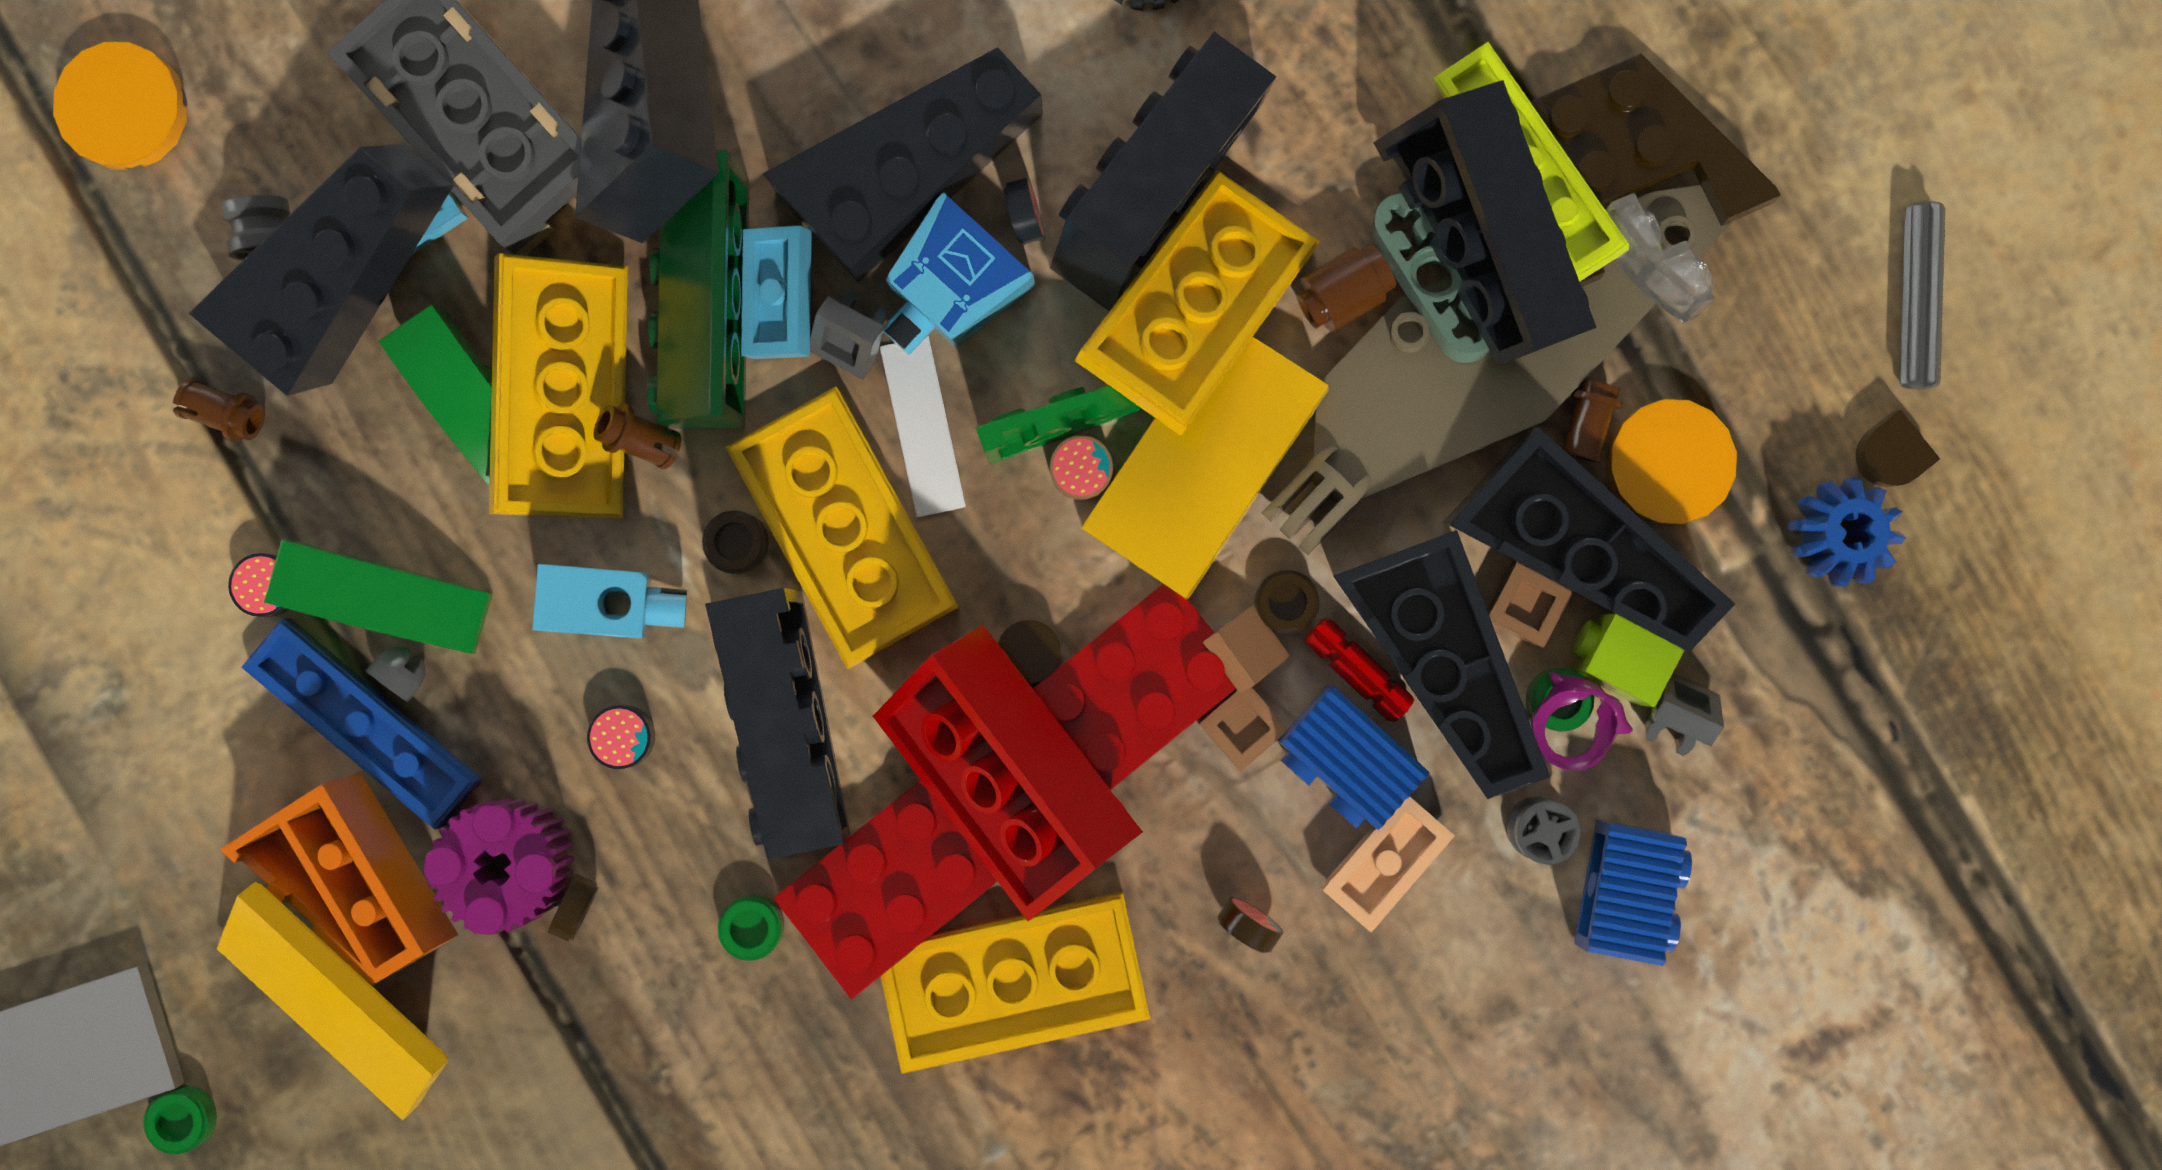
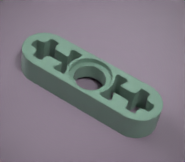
M1402 193L1391 195L1384 199L1376 210L1371 226V237L1374 245L1387 261L1393 275L1417 313L1425 318L1430 327V334L1441 351L1451 360L1460 363H1472L1482 359L1490 350L1480 332L1476 337L1477 343H1473L1472 339L1468 336L1457 339L1453 335L1459 321L1449 305L1459 296L1458 293L1463 280L1456 269L1451 268L1446 263H1440L1431 246L1423 248L1426 243L1430 244V241L1436 236V232L1423 209L1418 207L1411 210ZM1393 215H1396L1401 222L1408 221L1409 219L1415 222L1410 237L1418 252L1409 261H1406L1404 258L1408 257L1412 245L1406 235L1401 230L1395 231L1392 234L1388 231ZM1426 264H1439L1450 273L1452 285L1446 291L1440 293L1428 292L1418 283L1416 277L1417 270ZM1461 300L1456 311L1466 325H1473L1474 321ZM1448 307L1442 314H1439L1437 311Z

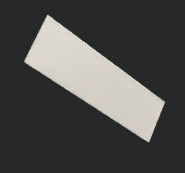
M929 336L910 355L895 343L880 346L917 518L966 507Z

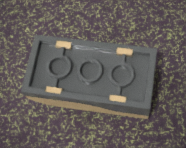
M385 0L327 51L414 150L454 184L451 191L495 240L513 254L522 256L529 254L554 231V228L547 220L572 197L577 198L581 136L458 0Z

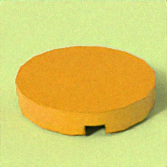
M102 42L82 50L63 68L54 89L53 116L62 138L78 155L111 170H127L125 168H133L138 165L146 167L156 163L177 145L187 123V105L183 104L181 88H184L179 75L160 56L130 42Z
M1663 399L1634 410L1616 427L1611 438L1609 456H1606V475L1613 494L1639 518L1645 521L1649 520L1655 524L1682 525L1708 516L1726 499L1736 478L1737 451L1729 429L1711 410L1690 400Z

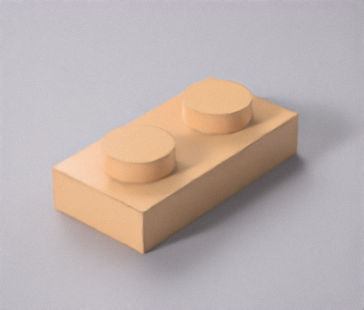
M1409 797L1394 812L1393 816L1386 821L1382 828L1379 830L1373 826L1320 888L1372 933L1455 835L1415 800Z

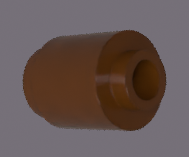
M1368 244L1360 250L1356 247H1351L1301 278L1300 282L1303 293L1297 296V302L1304 316L1315 329L1324 325L1330 332L1335 333L1385 302L1386 293L1396 287V280L1387 261L1374 245Z

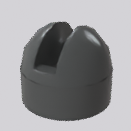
M389 648L374 660L366 672L408 702L424 680L425 665L423 658L415 656L408 661L411 653L410 648Z

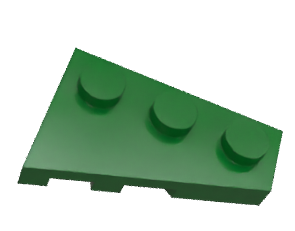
M1111 386L1102 387L1090 392H1086L1084 387H1078L1053 396L1048 400V405L1025 411L1024 408L1016 409L996 416L989 420V423L975 428L990 464H994L1134 414L1143 409Z

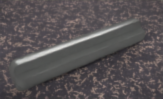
M1934 201L1916 202L1907 206L1905 210L1900 384L1903 388L1912 390L1931 389L1937 387L1941 382L1946 208L1943 203Z

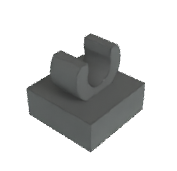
M849 292L839 302L828 296L815 316L810 338V352L864 380L877 357L885 328L886 310L879 307L870 319L854 310L857 299L856 294Z
M1672 674L1656 706L1651 707V712L1646 718V740L1654 742L1660 731L1668 727L1679 732L1675 739L1676 753L1682 756L1688 754L1694 748L1696 740L1712 746L1724 728L1720 695Z

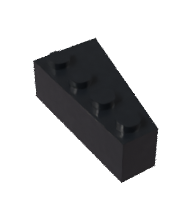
M592 0L575 218L643 243L719 174L698 0Z
M1215 31L1199 51L1190 45L1180 56L1169 74V78L1174 83L1162 96L1153 91L1138 110L1132 122L1138 128L1129 140L1125 142L1117 137L1107 148L1096 166V170L1102 173L1090 189L1080 184L1063 205L1059 217L1065 220V224L1050 269L1110 312L1124 293L1123 289L1134 264L1141 269L1144 267L1157 249L1158 243L1172 222L1168 218L1172 213L1180 218L1207 177V174L1204 173L1206 169L1209 168L1211 171L1216 169L1262 106L1277 76Z
M997 47L762 174L779 197L812 230L813 234L859 283L919 228L931 207L943 192L951 199L1043 115L1042 96Z
M1504 80L1441 99L1373 142L1382 160L1387 161L1394 158L1406 181L1400 185L1399 190L1409 208L1412 210L1421 207L1436 232V236L1430 241V245L1440 263H1446L1451 268L1456 269L1463 280L1458 295L1498 366L1597 328L1589 308L1588 297L1579 282L1566 247L1565 236L1556 221L1543 186L1542 175L1535 165L1520 125L1517 109L1511 102Z
M405 143L359 147L188 314L286 396L333 384L454 187V184Z
M1540 428L1528 429L1443 521V523L1688 652L1735 605L1730 598Z
M1457 530L1333 575L1487 799L1550 778Z
M780 588L706 603L705 607L724 681L725 703L729 717L734 722L739 745L736 747L738 769L743 783H749L754 808H749V825L755 845H764L768 860L846 843L851 834L803 591Z

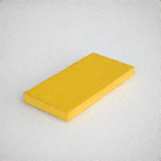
M1217 170L1081 348L1075 362L1182 436L1316 250L1320 241Z
M502 253L495 256L489 514L594 519L623 518L624 452L621 450L616 453L604 451L602 443L594 439V427L599 414L607 405L617 407L620 404H625L628 266Z
M1252 337L1182 436L1156 418L1153 420L1081 529L1185 599H1189L1329 391V385Z
M837 386L725 447L847 669L852 668L959 608Z
M255 881L237 895L216 949L403 1121L419 1106L449 1061L448 1056L261 883L258 884Z
M1123 892L1045 908L1029 922L1023 914L936 932L881 976L901 1074L1150 1019Z

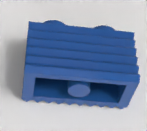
M1326 685L1287 728L1288 732L1277 740L1288 751L1280 761L1308 786L1316 777L1335 793L1328 804L1356 829L1364 820L1377 830L1382 828L1386 821L1393 816L1394 812L1401 807L1403 802L1410 797L1411 793L1418 788L1420 783L1430 773L1332 685Z
M1596 819L1574 944L1586 952L1663 966L1666 962V951L1673 952L1680 937L1681 921L1679 915L1674 913L1675 901L1678 897L1677 888L1686 887L1692 870L1691 852L1685 850L1687 846L1686 838L1669 832Z

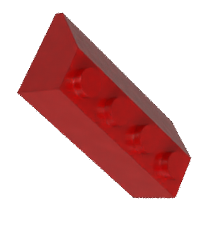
M983 624L933 653L873 715V718L1028 922L1143 833L1124 805L1113 794L1083 752L1076 746Z

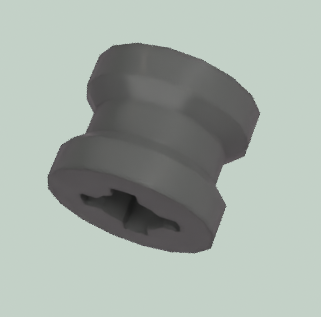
M247 195L228 199L221 203L223 219L231 224L232 236L227 241L229 257L244 260L290 215L288 199L276 195Z
M1540 796L1526 798L1517 803L1509 813L1506 823L1507 838L1512 847L1524 857L1545 865L1558 864L1571 857L1577 849L1581 837L1580 823L1574 812L1563 803ZM1536 816L1538 823L1536 824L1534 831L1528 833V831L1532 830L1533 824L1536 822L1534 818Z

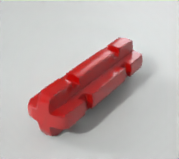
M1328 618L1321 620L1308 633L1305 639L1306 644L1320 658H1329L1331 660L1329 666L1364 699L1368 700L1371 698L1374 701L1372 707L1387 721L1396 722L1402 718L1414 703L1413 696L1398 682L1392 684L1388 680L1391 675L1355 641L1351 640L1348 642L1344 638L1346 633L1333 620Z

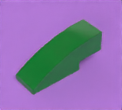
M431 304L378 342L433 418L489 485L492 369L481 362L449 313Z
M281 540L264 603L383 634L475 654L493 593L378 561L361 559L304 542Z

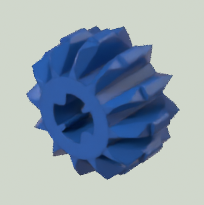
M1859 478L1845 479L1840 487L1834 481L1818 484L1816 487L1817 498L1812 496L1800 498L1796 504L1806 519L1790 521L1787 528L1794 534L1803 535V542L1796 544L1790 553L1794 557L1812 556L1808 563L1806 574L1815 578L1822 577L1828 573L1830 584L1837 587L1847 586L1852 578L1859 584H1865L1876 579L1875 567L1880 569L1891 568L1893 564L1897 563L1888 550L1887 545L1902 544L1906 537L1898 531H1890L1889 522L1897 520L1903 511L1897 507L1881 509L1887 490L1875 487L1864 491L1862 480ZM1843 521L1849 523L1846 530L1840 525ZM1846 535L1851 539V542L1848 544L1842 542Z

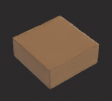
M1515 562L1511 563L1487 611L1492 624L1537 648H1544L1573 591Z
M1254 605L1239 613L1203 641L1209 652L1217 655L1222 660L1225 674L1240 694L1256 685L1290 656L1273 631L1261 620Z
M1252 687L1241 694L1236 689L1198 722L1240 772L1288 732L1285 725Z

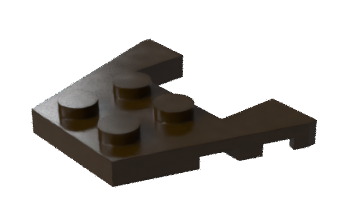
M1641 53L1530 101L1603 207L1689 169L1694 171L1721 226L1769 206L1780 197L1777 187ZM1600 268L1580 281L1581 287L1600 280L1605 273L1604 268Z

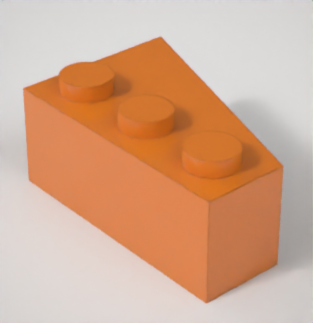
M361 772L319 785L219 849L233 863L239 861L245 863L268 884L266 889L281 903L287 901L314 925L311 930L371 986L410 966L459 935L447 914L442 912V906L439 901L434 900L435 894L429 888V884Z

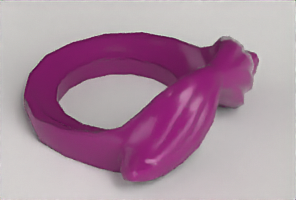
M1555 671L1551 672L1549 677L1552 682V689L1537 706L1531 719V727L1541 754L1547 762L1561 769L1580 771L1594 767L1606 755L1618 734H1629L1633 731V728L1626 720L1624 707L1619 699L1606 694L1599 685L1589 679L1561 675ZM1591 694L1598 697L1601 701L1596 711L1599 719L1596 722L1594 739L1590 747L1584 753L1574 757H1563L1555 753L1548 745L1545 737V725L1549 716L1556 709L1570 705L1576 700L1585 699Z

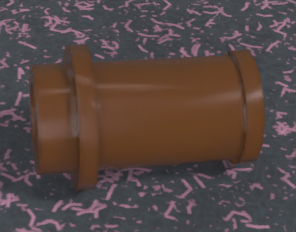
M187 379L179 386L173 399V404L187 407L177 406L173 408V412L177 417L186 420L190 419L222 431L225 439L233 442L243 439H254L264 424V407L257 403L253 395L244 392L234 396L203 385L197 380Z
M1585 379L1581 383L1580 389L1572 392L1571 397L1577 400L1565 445L1562 446V449L1571 457L1595 463L1601 462V452L1614 409H1621L1623 405L1622 401L1617 400L1620 388L1607 383Z
M620 404L617 407L607 405L599 414L594 427V439L602 443L604 451L616 453L621 450L655 464L660 469L669 468L675 461L676 456L654 447V444L658 442L677 451H680L682 438L678 431L667 429L634 415V409L627 404Z

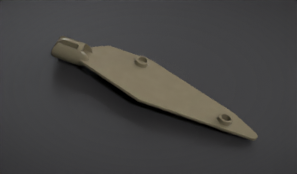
M1701 185L1653 191L1607 210L1606 212L1629 243V251L1603 267L1605 273L1600 280L1582 287L1588 297L1589 308L1597 328L1499 366L1490 351L1482 359L1472 363H1460L1448 358L1430 334V327L1425 318L1417 313L1406 294L1402 295L1322 379L1323 382L1329 385V391L1315 410L1313 458L1261 513L1272 522L1313 481L1317 487L1296 508L1280 528V531L1288 539H1291L1329 499L1335 502L1336 506L1315 526L1298 547L1305 554L1309 555L1360 500L1544 423L1733 221L1721 226ZM1673 232L1677 234L1682 240V245H1671L1666 240L1664 233ZM1451 275L1422 288L1432 293L1446 291L1452 285ZM1458 296L1449 305L1459 321L1453 335L1457 339L1468 336L1472 339L1473 343H1477L1476 337L1479 334V330L1475 323L1473 325H1466L1456 311L1461 301L1460 296ZM1448 307L1437 311L1439 314H1442Z

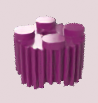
M511 798L492 800L460 811V815L451 817L448 820L450 825L439 830L442 838L433 840L432 845L435 848L430 850L425 856L424 875L429 881V888H437L438 891L433 897L434 900H442L444 902L441 908L442 912H453L451 920L454 923L464 920L463 928L469 929L474 934L492 935L503 930L510 932L553 910L557 906L556 903L563 899L565 895L563 891L568 889L570 885L565 881V878L573 875V870L568 868V863L574 861V856L567 854V850L573 847L572 843L567 840V836L571 831L569 828H561V824L564 821L562 817L554 819L552 817L554 811L552 808L541 810L538 809V803L526 804L525 799L522 798L513 801ZM504 853L508 856L511 865L504 870L509 875H503L496 866L497 855Z

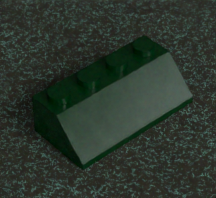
M717 150L719 174L660 227V248L653 247L650 252V278L653 286H659V311L650 312L648 335L651 348L658 349V374H650L647 401L650 412L657 413V422L670 429H745L746 357L741 356L743 229H748L749 179L727 150Z

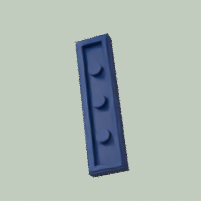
M282 618L241 666L242 669L434 830L442 828L482 780L481 777L291 618Z

